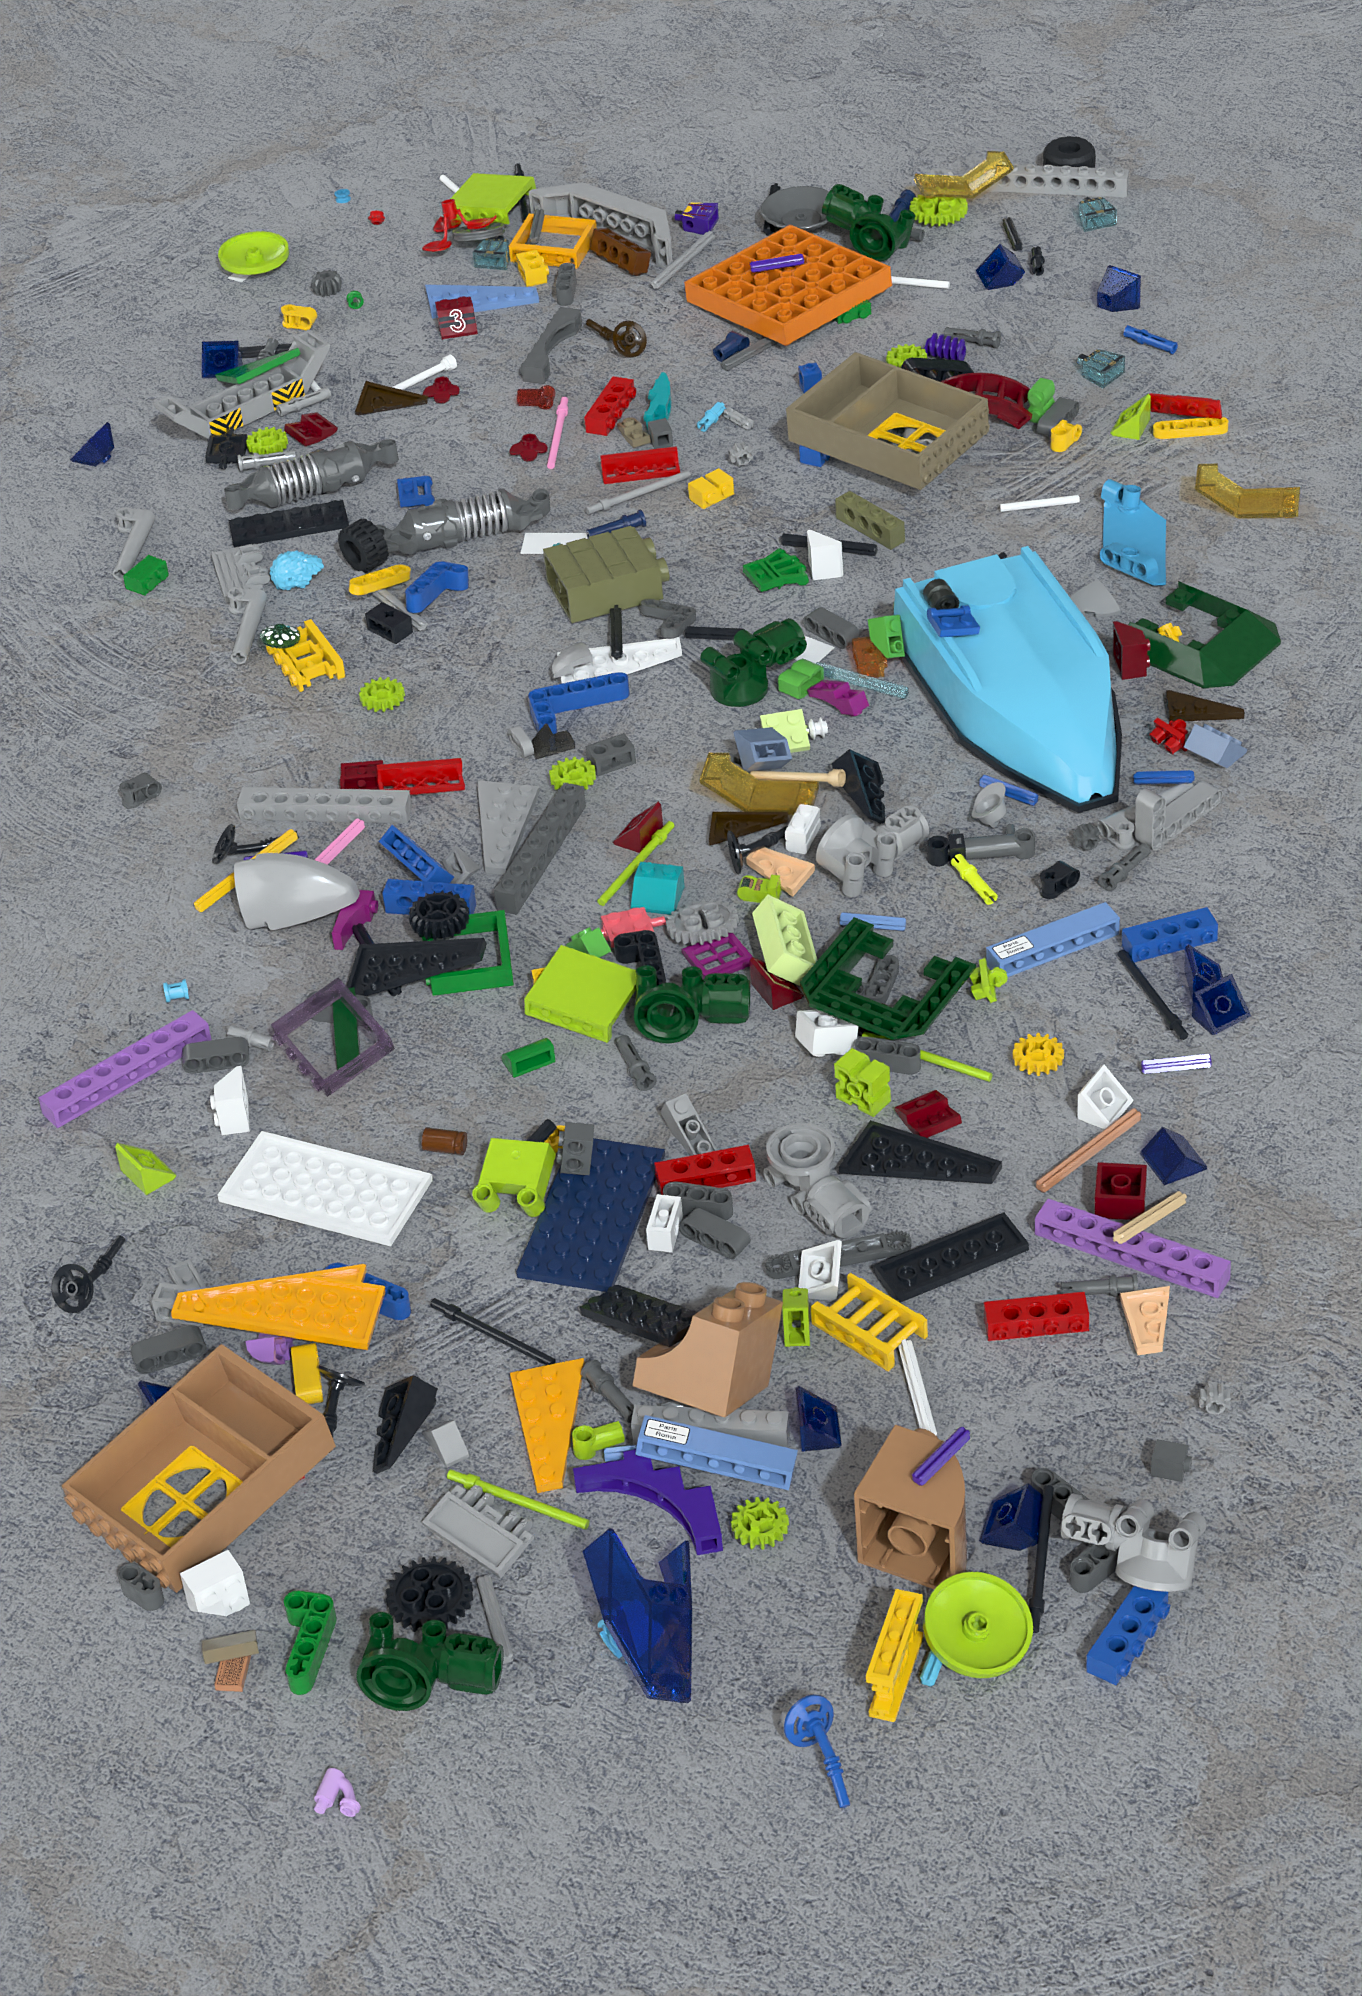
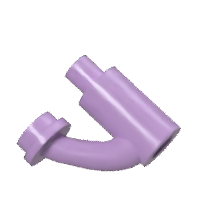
M335 1768L327 1769L314 1797L316 1802L314 1810L319 1814H324L327 1808L333 1806L339 1790H342L345 1798H342L340 1801V1812L348 1817H354L360 1811L361 1806L356 1801L352 1784L340 1770Z

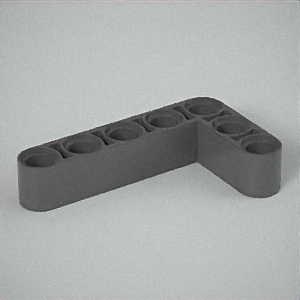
M1038 1468L1031 1475V1495L1040 1505L1042 1503L1043 1486L1051 1485L1054 1487L1051 1513L1061 1521L1065 1505L1071 1494H1079L1083 1499L1090 1500L1048 1468ZM1092 1544L1073 1559L1070 1565V1585L1072 1589L1080 1593L1089 1592L1116 1571L1119 1548L1116 1551L1106 1549L1105 1545Z

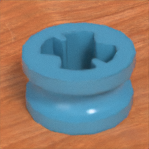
M339 189L334 193L337 203H347L351 200L348 189Z

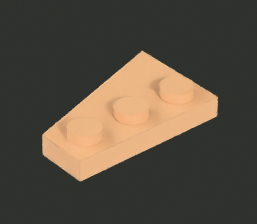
M765 847L750 853L746 857L747 865L765 878L770 879L771 875H780L781 889L792 897L815 872V864Z
M1170 1286L1120 1293V1301L1137 1356L1163 1352Z

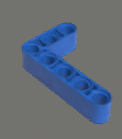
M616 672L530 691L528 694L530 713L539 738L543 741H552L557 738L556 713L628 698L630 695L628 675L623 672Z

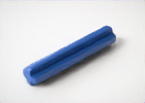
M1191 770L1136 772L1133 775L1134 783L1137 785L1192 783L1195 780L1194 772Z
M983 775L979 780V785L982 788L996 782L1003 783L1006 790L1005 796L1031 806H1035L1039 800L1037 793L996 778Z

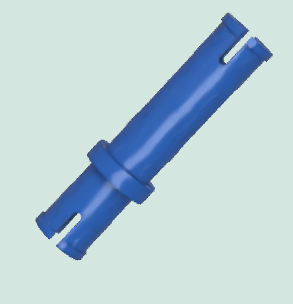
M1127 325L1124 329V337L1136 340L1139 344H1147L1174 354L1178 348L1177 342L1148 333L1145 329L1140 330L1130 325Z

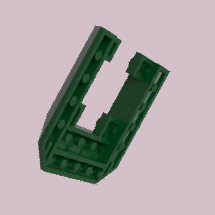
M1178 581V588L1166 597V604L1181 611L1191 606L1218 617L1217 626L1224 629L1205 645L1199 641L1192 640L1188 645H1185L1159 634L1157 630L1159 625L1147 619L1141 618L1136 623L1130 621L1128 624L1142 630L1145 638L1149 639L1150 651H1147V655L1149 656L1150 666L1203 689L1235 685L1281 644V639L1274 622Z
M853 917L800 981V987L809 1007L892 1040L924 1035L976 969V964L955 957L950 962L934 955L924 968V976L937 981L921 1001L902 995L893 1008L856 994V991L862 985V978L852 975L850 972L866 953L883 959L893 947L894 939L873 932V924Z

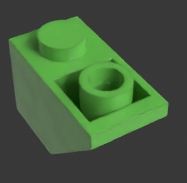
M900 615L868 619L870 640L886 658L905 656Z
M588 927L571 936L572 941L565 944L566 947L594 955L598 958L611 952L599 927L594 930Z

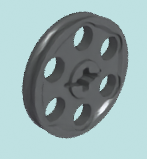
M491 223L480 229H467V226L460 227L452 231V234L455 235L453 240L470 241L499 236L505 233L503 229L505 225L504 223Z

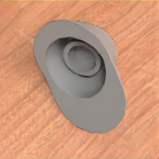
M1000 782L992 783L981 790L975 800L971 814L973 818L979 819L983 824L990 825L992 828L997 827L999 821L1007 812L1004 802L1006 791L1004 784Z

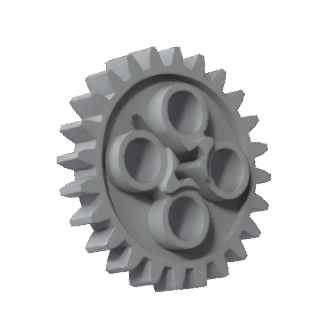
M703 899L701 903L693 901V905L685 904V908L678 907V912L672 911V916H668V921H666L668 936H671V939H676L677 943L683 941L684 945L688 942L694 945L696 942H700L703 945L705 941L712 943L713 939L720 941L721 936L728 937V933H734V928H738L739 917L737 908L734 905H729V902L722 904V900L714 902V899H711L709 902H705V899ZM699 914L702 915L705 929L702 926V920Z

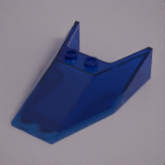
M609 1528L583 1550L604 1623L647 1699L688 1704L691 1701L692 1590L689 1541L685 1540L658 1562L664 1582L648 1580L639 1574L614 1529Z

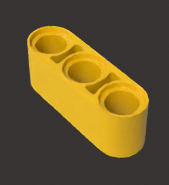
M316 1343L292 1346L291 1356L296 1396L309 1405L322 1403L323 1392L321 1375L317 1368L319 1358Z

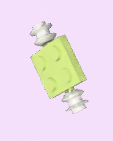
M802 709L760 716L762 728L772 727L783 735L788 741L791 753L810 750L808 734L815 740L816 735H821L824 738L825 734L828 733L827 723L822 721L821 717L818 722L814 723L810 719L808 726L805 725Z

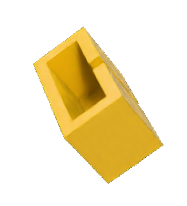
M718 468L706 474L705 478L700 477L688 483L689 500L700 508L705 509L734 495L733 478Z

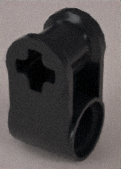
M1057 861L1053 866L1040 873V880L1042 881L1040 896L1045 899L1057 898L1060 894L1077 884L1080 878V871L1063 861Z

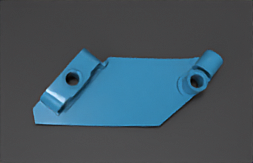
M1108 479L1104 483L1101 498L1104 499L1101 561L1110 567L1151 585H1166V519L1153 511L1140 499L1141 488L1139 486L1123 485Z

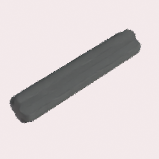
M542 208L540 210L536 209L529 235L531 244H537L540 239L545 216Z

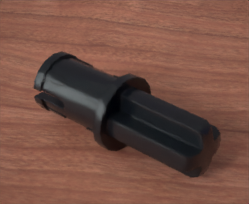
M1037 246L1031 250L1032 257L1030 263L1033 267V274L1036 273V276H1040L1044 273L1043 264L1045 258L1042 256L1041 247Z

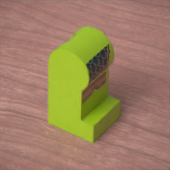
M746 875L741 879L737 895L743 901L761 903L767 895L779 899L782 892L780 875H771L770 879H758L754 876Z

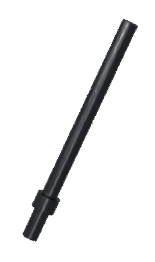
M515 164L514 176H524L521 165ZM523 195L520 199L523 222L529 214L526 195Z
M1120 950L1117 954L1163 1015L1170 1030H1174L1181 1040H1185L1188 1037V1033L1182 1026L1180 1018L1177 1014L1171 1012L1127 952Z
M436 1298L430 1303V1307L444 1313L446 1318L452 1321L457 1320L544 1365H551L556 1362L555 1358L462 1312L461 1308L454 1304L448 1305Z
M1051 1485L1043 1486L1032 1598L1028 1602L1033 1621V1633L1039 1632L1041 1614L1044 1613L1045 1607L1043 1590L1054 1487Z

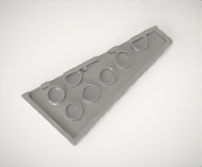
M477 780L485 872L487 874L504 875L513 861L540 794L539 786Z

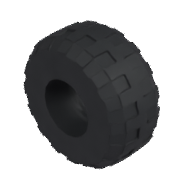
M1059 137L1052 140L1044 148L1043 166H1086L1088 168H1095L1096 154L1094 146L1084 138Z

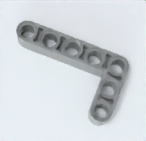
M1201 781L1166 806L1165 798L1147 788L1142 789L1136 798L1135 839L1147 844L1151 849L1157 850L1215 808L1222 800L1223 791L1206 781Z

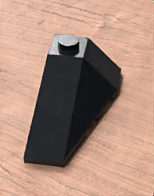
M414 1375L385 1388L378 1415L382 1418V1426L380 1425L377 1428L376 1435L381 1438L375 1447L374 1473L378 1474L393 1466L435 1407V1397L438 1388Z

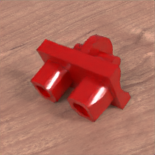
M1157 717L1153 721L1155 728L1149 734L1152 742L1159 745L1166 739L1167 741L1163 744L1164 748L1172 755L1179 749L1183 751L1188 750L1184 748L1185 735L1188 733L1184 720H1171L1167 724Z

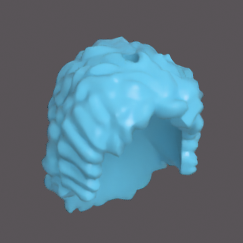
M297 550L287 551L279 554L273 561V566L270 567L271 580L274 581L277 589H286L288 591L292 587L305 588L306 585L310 584L309 581L312 579V575H317V572L321 571L324 565L322 559L318 558L317 555H308Z

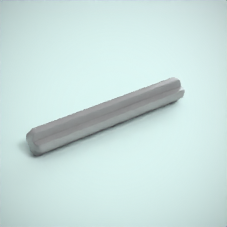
M489 1575L480 1576L477 1579L493 1641L503 1646V1664L511 1663L514 1659L491 1577Z

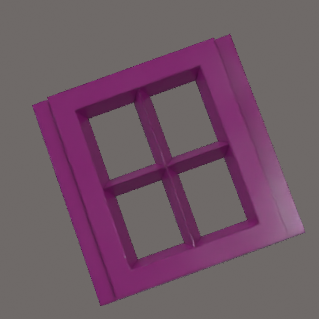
M728 933V937L721 936L720 941L713 939L712 943L705 941L703 945L698 942L681 949L690 965L702 970L703 979L711 973H734L749 967V960L753 956L733 933ZM727 943L732 945V948L719 953L715 950V948ZM710 950L714 954L702 960L696 958L697 955ZM734 953H738L741 956L727 963L722 959ZM717 960L722 964L706 970L704 965Z

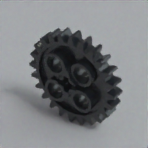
M433 1556L431 1562H427L425 1557H422L421 1564H417L412 1560L411 1568L403 1565V1573H394L395 1580H389L390 1588L386 1589V1602L390 1615L394 1616L396 1623L402 1621L404 1629L412 1625V1631L416 1632L427 1621L439 1620L446 1625L447 1630L448 1622L458 1624L457 1616L465 1617L464 1609H471L470 1601H473L472 1582H470L469 1573L465 1574L463 1566L457 1568L456 1561L448 1565L445 1557L440 1563L437 1562L436 1556Z

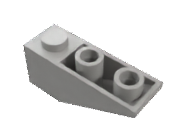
M686 1093L665 1102L661 1114L671 1133L690 1156L717 1151Z

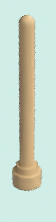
M833 769L829 773L752 771L750 773L752 779L828 782L834 787H843L846 781V774L843 769Z

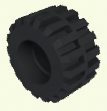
M361 518L342 529L338 534L340 550L353 569L368 573L387 561L389 553L386 540L378 527L371 521Z

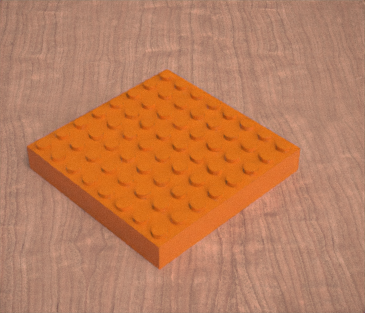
M788 225L685 281L684 284L687 302L786 346L804 337L809 332L818 329L825 323L831 322L832 319L852 309L855 305L857 306L861 302L866 301V299L870 300L873 296L884 292L892 286L890 266L793 225ZM803 254L804 257L803 265L752 273L750 263L754 261Z

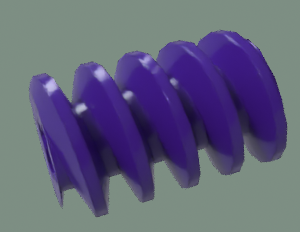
M933 333L932 337L928 338L925 343L924 349L927 356H938L946 360L964 361L966 345L963 338L958 343L957 337H954L952 340L951 336L948 335L945 339L944 335L941 334L938 338V334Z

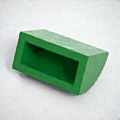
M543 1038L502 1054V1062L512 1077L515 1078L555 1063L554 1045L548 1038Z

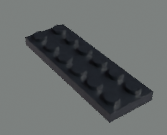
M333 500L328 503L294 507L282 511L276 510L271 513L255 514L253 516L237 517L228 520L234 548L339 530L349 526L343 500Z
M1004 1212L873 1265L874 1273L893 1299L901 1303L1029 1250V1243Z
M621 1285L609 1287L607 1292L590 1298L587 1303L580 1306L581 1314L584 1317L668 1347L684 1339L691 1325L693 1315L698 1313Z

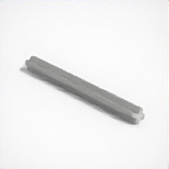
M706 232L651 282L653 289L661 288L715 239L713 232Z
M356 571L353 578L365 575V573ZM383 588L371 592L380 601L411 616L412 626L418 631L426 630L427 622L416 613L408 612L406 605Z

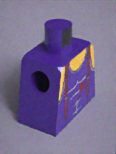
M691 202L685 211L676 210L675 221H682L684 231L701 235L712 231L719 219L718 203Z

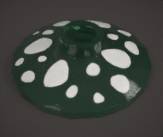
M284 624L268 626L260 633V639L265 645L279 649L292 647L299 643L301 638L300 632L296 628Z

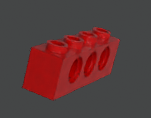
M615 376L610 379L584 417L586 433L608 436L610 431L614 429L616 422L621 419L625 409L629 407V403L636 396L637 390L634 387V379Z
M749 1144L654 1163L660 1195H663L664 1186L670 1182L724 1188L756 1181L755 1163Z
M1085 1292L984 1302V1321L988 1341L1089 1331V1310Z

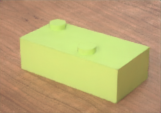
M767 895L752 913L767 971L800 986V981L818 961L804 911Z

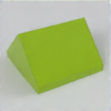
M1149 394L1121 412L1110 432L1112 436L1140 439L1150 421L1151 396Z
M121 1143L116 1144L115 1149L121 1171L145 1195L175 1179L176 1174L151 1150Z

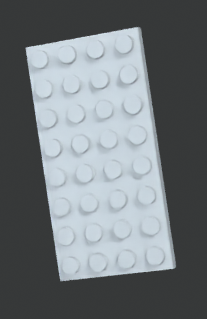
M261 1131L218 1193V1200L229 1205L392 1246L433 1180L430 1173Z

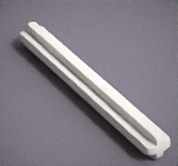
M903 1339L898 1349L919 1428L929 1430L937 1436L913 1342Z

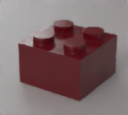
M1098 1162L1095 1188V1215L1107 1219L1132 1220L1144 1213L1147 1165Z

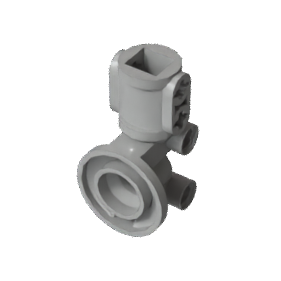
M911 805L896 811L886 818L884 824H880L874 829L866 825L857 815L849 814L837 820L824 834L817 848L816 861L821 867L829 870L843 881L842 892L844 895L857 897L862 892L864 870L870 862L874 864L873 871L876 875L881 877L890 876L893 872L894 861L913 850L916 843H920L928 838L929 826L920 810Z
M793 1123L776 1130L768 1139L766 1146L767 1158L771 1165L763 1169L764 1178L769 1186L775 1188L786 1181L792 1185L800 1186V1192L791 1196L793 1208L799 1215L807 1213L826 1234L831 1235L835 1233L840 1238H848L859 1232L865 1225L869 1213H871V1206L867 1198L850 1181L844 1180L841 1182L835 1175H830L829 1164L835 1156V1143L831 1134L826 1129L811 1123Z
M1073 1493L1068 1498L1063 1512L1061 1536L1068 1540L1076 1539L1096 1545H1105L1106 1549L1116 1551L1119 1548L1116 1564V1574L1119 1578L1140 1588L1172 1592L1181 1591L1191 1586L1198 1539L1205 1532L1207 1525L1205 1518L1201 1514L1191 1512L1179 1522L1172 1532L1162 1529H1150L1149 1524L1153 1518L1154 1509L1146 1500L1139 1499L1127 1509L1126 1506L1120 1504L1114 1506L1098 1501L1085 1500L1081 1495Z

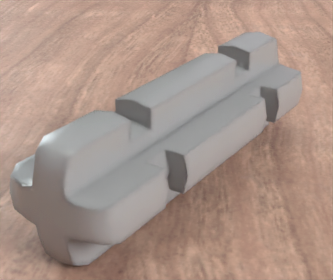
M731 407L724 409L723 416L746 430L754 427L752 419Z

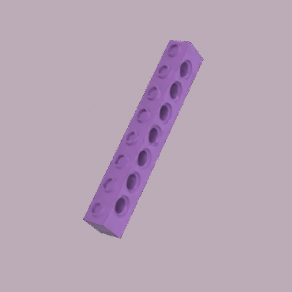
M193 1010L38 1097L42 1114L58 1129L180 1059L185 1045L211 1040L208 1023Z
M1047 1199L1035 1217V1235L1215 1298H1219L1230 1280L1231 1261L1144 1231L1123 1244H1119L1117 1241H1113V1232L1124 1224L1061 1202Z

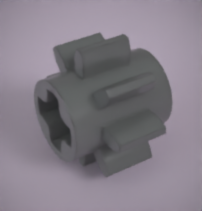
M1091 823L1081 824L1073 832L1075 836L1073 842L1077 848L1081 847L1083 851L1092 850L1101 841L1098 837L1101 833L1097 826L1093 827Z

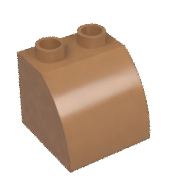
M895 1425L854 1492L858 1563L935 1589L947 1578L966 1572L967 1544L965 1481L956 1456L953 1455L923 1486H919L912 1480V1473L944 1442L931 1431L922 1428L913 1431Z

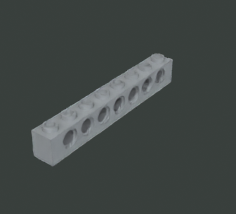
M992 163L988 164L986 169V191L1127 197L1129 189V169L1123 168L1106 169L1105 167H1059L1052 165L1036 166L1034 164Z
M242 787L237 807L240 820L353 822L358 818L367 823H408L412 803L410 790Z

